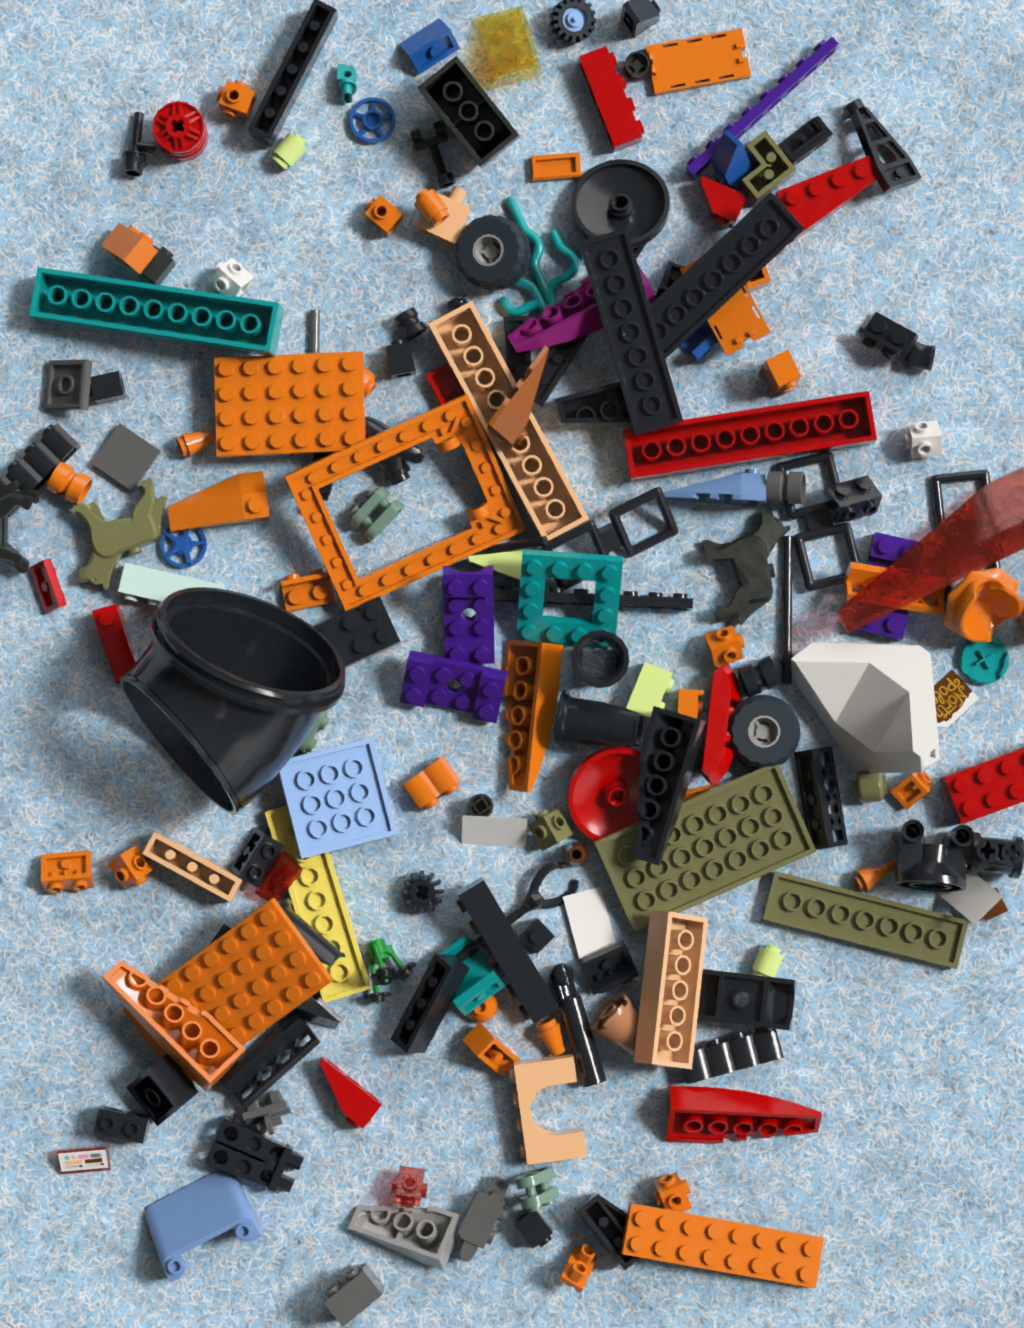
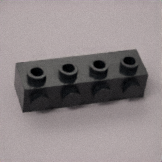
M435 954L390 1040L406 1053H425L470 968L453 954Z

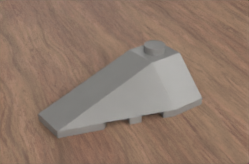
M358 1205L348 1230L416 1261L444 1271L454 1248L459 1214L432 1206H427V1208H413L412 1206L388 1208V1206Z

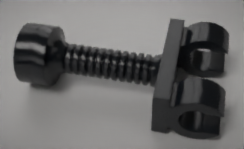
M442 120L433 123L437 136L423 140L419 128L410 131L416 152L429 148L438 174L434 181L439 190L451 187L456 183L453 173L446 171L437 146L448 141Z

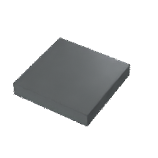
M87 359L49 360L45 410H88L92 361Z
M119 423L91 464L134 492L161 451Z

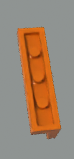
M850 562L844 578L846 600L939 616L943 615L942 597L947 587V578ZM852 588L860 589L863 593L852 592ZM877 592H878V593H883V594H885L887 597H881L880 595L877 594ZM901 597H907L911 601H905ZM925 601L935 602L936 606L929 605Z

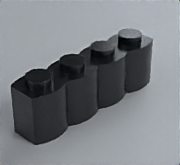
M58 423L54 426L52 424L49 425L42 432V439L38 443L32 442L24 450L25 456L20 461L14 460L7 467L8 473L2 479L0 478V488L18 480L20 486L16 491H38L50 479L57 465L60 462L65 463L81 445Z
M755 1027V1032L745 1034V1031H739L730 1034L731 1039L721 1041V1037L706 1041L707 1045L697 1048V1044H694L692 1069L682 1068L686 1083H695L784 1058L776 1029Z

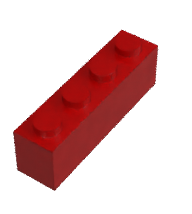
M607 46L579 56V66L613 152L640 143L642 141V134H644V128L640 119L636 120L633 112L636 109L632 98H627L624 92L627 86L623 75H618L615 66H618L614 53H609Z

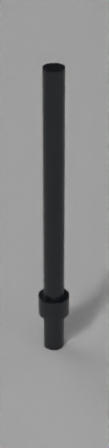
M783 536L782 654H779V664L782 665V684L784 685L792 684L791 658L794 656L792 654L793 536Z

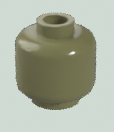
M859 771L856 774V780L851 781L852 795H858V800L861 803L879 802L883 800L884 795L888 794L886 775L881 773Z

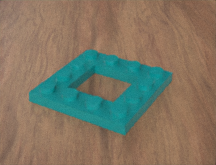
M523 549L516 640L576 644L582 636L591 631L605 630L616 634L623 556ZM546 578L595 581L592 619L543 616ZM593 642L590 644L592 646L609 647L608 643Z

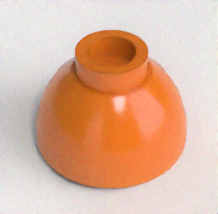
M493 995L466 1016L476 1023L490 1021L498 1010L496 996Z

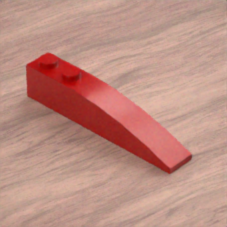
M670 1085L667 1099L665 1141L718 1144L723 1143V1139L737 1137V1141H745L747 1136L761 1135L763 1139L772 1138L773 1135L781 1132L785 1136L817 1133L822 1114L820 1111L797 1103L747 1091Z

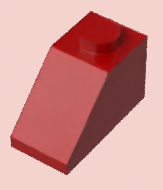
M702 176L699 187L711 218L715 219L714 222L721 227H734L747 195Z

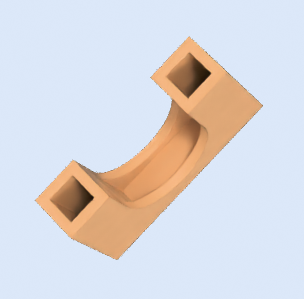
M573 1053L513 1061L514 1068L509 1069L511 1084L516 1083L517 1093L513 1094L514 1108H520L521 1118L516 1119L518 1134L523 1133L524 1143H519L521 1159L526 1158L527 1165L587 1157L583 1127L561 1131L546 1130L534 1121L530 1112L533 1098L543 1088L577 1082Z

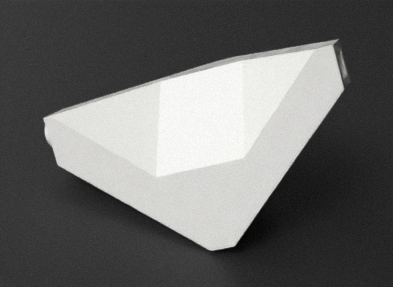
M812 642L791 658L794 681L844 755L856 769L870 773H921L939 759V738L931 653L920 645Z

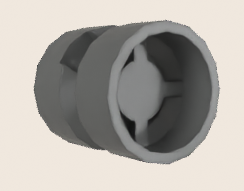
M781 471L768 472L766 480V499L768 503H781L785 499L789 504L804 503L806 495L805 472L790 471L787 476Z

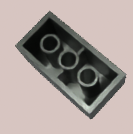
M457 56L417 87L433 110L481 169L520 138L518 132Z

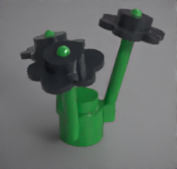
M376 939L366 945L368 951L366 956L370 966V978L374 993L363 996V999L370 1000L371 1004L377 1005L385 1002V997L391 996L390 992L380 993L378 985H388L393 979L396 981L398 979L405 980L410 978L414 973L412 969L417 965L415 962H410L404 966L395 954L392 945H386L384 939ZM389 955L399 968L398 971L393 966L384 967L383 963L389 960Z

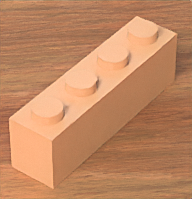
M160 832L153 833L142 853L229 902L234 900L244 882L243 879Z

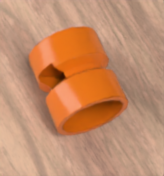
M60 462L50 476L46 489L58 496L64 494L65 500L78 505L85 499L93 479L82 472L75 474L73 467Z

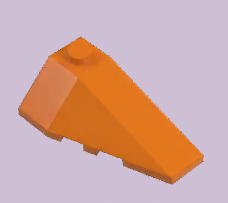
M263 471L237 474L167 507L170 532L269 520L270 517Z

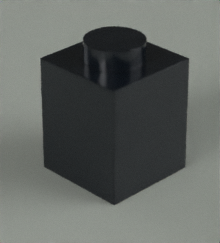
M404 339L390 342L391 345L386 346L392 379L416 375L411 343H405Z
M119 371L92 376L90 399H94L98 405L126 399L122 374Z
M536 918L520 934V937L538 954L555 935L539 918Z
M527 1211L515 1220L516 1227L532 1248L537 1245L541 1248L552 1239L550 1235L553 1233V1229L539 1211Z

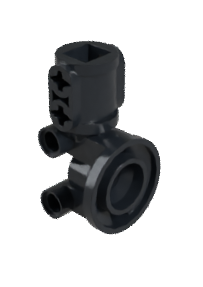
M914 819L905 822L893 834V841L897 845L895 885L899 887L934 892H957L966 889L967 874L976 875L978 871L1008 874L1009 878L1019 879L1024 863L1023 837L1013 836L1012 839L982 837L980 833L973 832L972 828L963 824L949 831L943 837L942 845L921 844L922 837L924 836V827L922 823ZM905 830L910 832L912 838L906 835ZM955 835L960 838L961 843L956 840Z

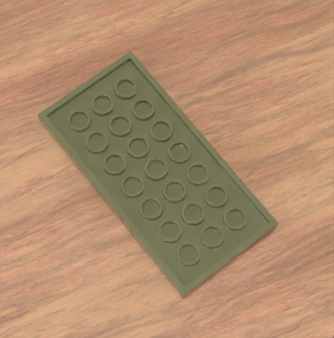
M779 765L756 768L684 800L660 866L635 858L636 826L638 821L594 841L634 933L649 927L650 911L680 913L816 852Z

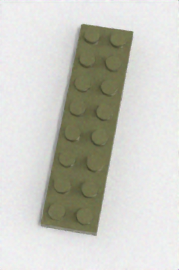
M778 871L773 873L762 917L763 920L955 969L958 967L969 920Z

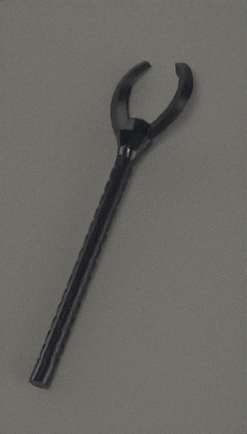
M564 862L548 863L536 873L525 900L518 908L506 916L510 925L529 911L561 906L564 904V896L576 893L579 883L576 879L572 881L571 888L566 893L556 898L544 899L538 891L546 875L555 869L566 868ZM479 936L469 946L456 954L455 957L462 962L482 947L480 943L484 941L483 937Z

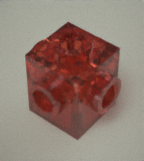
M400 1166L398 1179L393 1178L391 1193L396 1194L395 1203H400V1206L406 1208L420 1206L421 1198H426L428 1183H423L425 1169Z

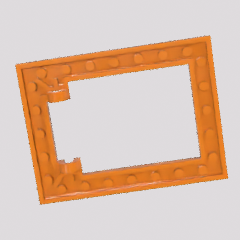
M467 393L284 475L345 611L357 608L359 605L376 597H381L442 569L443 566H449L526 530ZM430 438H433L439 453L448 452L462 444L486 499L485 502L480 503L479 508L465 510L471 527L358 578L318 489Z

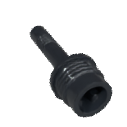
M142 112L134 113L130 150L122 153L123 174L130 177L142 176L144 163L147 159L146 154L143 152L155 154L156 144L141 142L144 113Z

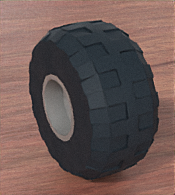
M484 215L472 220L471 223L465 226L457 239L455 251L457 267L464 275V278L479 288L490 291L507 289L520 281L528 269L531 259L529 240L525 232L510 219L499 215Z
M755 695L746 698L734 707V712L729 717L727 731L731 734V740L728 748L733 750V755L738 761L748 767L759 769L776 765L780 766L797 749L801 732L798 717L787 703L777 697Z

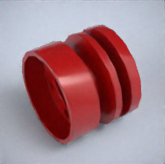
M175 101L164 105L158 110L153 119L152 130L155 140L163 153L172 160L180 162L194 160L201 155L208 144L209 134L203 117L196 107L187 102ZM178 126L181 128L183 126L184 131H176L175 127Z

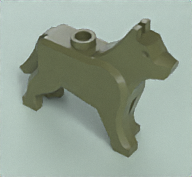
M152 478L140 482L141 485L139 487L144 495L134 507L130 518L106 522L99 506L95 502L86 505L81 503L73 506L74 512L82 517L88 527L91 544L90 560L79 571L80 583L91 582L95 586L103 585L105 590H109L114 570L125 553H128V556L139 554L142 552V547L153 544L160 538L162 516L168 498L161 496L158 500L156 499Z

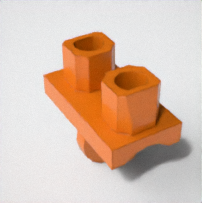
M583 1244L581 1248L575 1245L558 1281L566 1283L567 1286L574 1287L577 1292L581 1293L596 1262L597 1257L595 1254L597 1251L587 1244Z

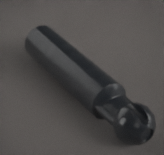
M565 963L554 965L549 973L550 980L557 990L559 1010L583 1087H589L602 1083L607 1079L592 1031L589 1028L590 1024L582 998L577 994L574 985V972L571 966Z

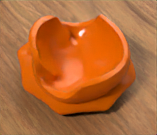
M1000 568L969 572L947 595L943 624L969 641L991 642V636L997 626L1008 618L1015 619L1019 617L1023 610V602L1017 594L1019 582Z

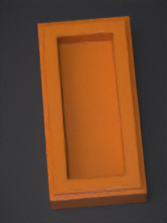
M579 152L530 156L532 182L581 178Z

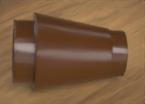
M572 842L564 849V859L571 866H581L588 859V850L584 844ZM578 849L581 852L579 859L572 857L573 850Z

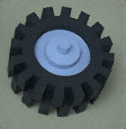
M562 0L550 14L551 22L549 24L550 27H553L552 33L558 36L557 39L564 40V43L574 44L588 38L591 35L590 33L594 31V24L596 23V18H594L595 10L592 11L590 8L592 5L590 3L587 4L585 0Z

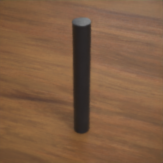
M540 536L495 544L479 551V554L510 552L547 546L548 538Z

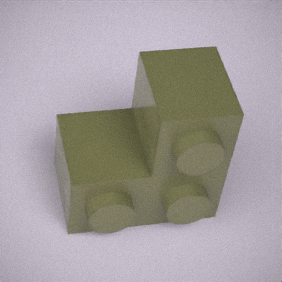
M766 130L745 147V152L756 169L741 180L740 187L752 203L756 205L770 192H773L790 179L796 171L794 165Z

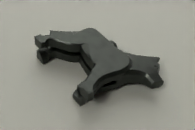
M16 480L0 488V561L11 564L20 573L28 572L30 561L8 543L7 516L16 512L20 506L23 509L30 510L32 503H39L40 491H16L20 486L19 481Z
M771 508L766 509L759 515L757 528L746 536L726 544L714 543L710 540L702 541L706 559L710 561L730 560L740 587L733 594L729 606H715L717 623L724 622L739 614L737 623L741 626L751 614L772 598L773 587L771 578H775L773 563L768 564L767 559L775 544L790 530V526H783L782 520L774 517Z

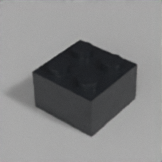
M167 1053L126 1087L157 1126L199 1093L192 1080L187 1078L178 1064Z

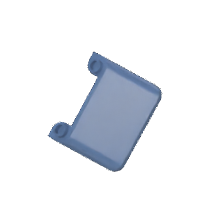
M220 1169L152 1203L145 1212L148 1228L170 1283L179 1279L185 1272L186 1265L181 1254L232 1228L236 1236L244 1242L253 1241L261 1237L264 1232L238 1177Z

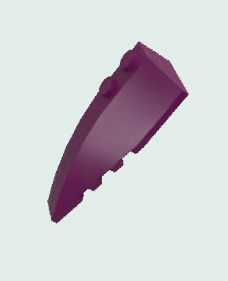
M639 267L650 305L656 300V297L647 277ZM588 276L580 281L582 285L575 291L568 290L562 295L564 299L555 306L549 304L543 309L540 317L537 319L532 317L507 336L516 353L568 342L603 329Z

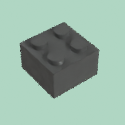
M366 1263L362 1267L359 1264L354 1266L347 1272L345 1281L341 1283L337 1280L325 1293L324 1304L342 1327L383 1295L384 1285Z

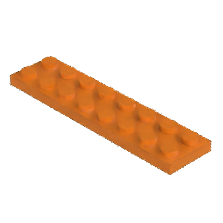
M629 1203L620 1253L816 1288L824 1238Z

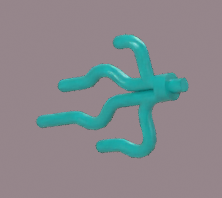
M508 197L505 203L514 222L525 232L527 239L534 246L530 259V270L536 284L524 278H521L515 284L517 287L528 290L533 300L518 307H513L507 297H501L499 303L503 311L512 317L522 316L538 308L542 315L543 309L549 304L553 306L557 304L554 297L556 288L577 274L580 263L575 252L564 245L558 231L555 229L550 230L549 237L559 254L568 259L570 266L567 271L555 276L547 284L539 266L544 249L542 239L527 226L515 199Z

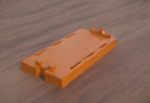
M742 28L646 46L645 50L650 63L649 70L654 96L751 78L748 57H743L741 51L746 48ZM732 75H733V77H728V78L719 79V78H722V77H727V76H732ZM709 80V81H707V82H701V83H696V84H695V82H700V81ZM684 84H685V86H680V87L671 88V87H673V86H678V85H684Z
M697 260L680 269L681 273L684 274ZM746 285L743 287L748 294L747 297L741 288L708 319L727 357L744 348L743 342L750 338L755 342L771 333ZM752 306L755 307L760 318H757L755 312L752 309ZM714 327H717V328H718V330H719V332H720V334H721V336H722V339H720V337H719V335H718V333L716 332V330H715Z

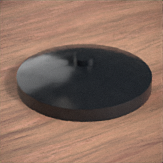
M625 159L606 161L589 169L576 183L571 197L572 217L577 229L586 239L627 228L632 246L637 248L654 239L664 228L670 212L669 191L661 176L643 163Z

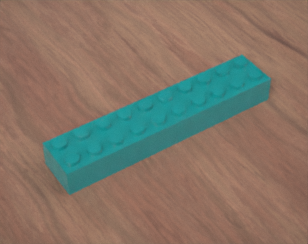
M38 267L29 316L36 322L275 357L284 308L278 302Z

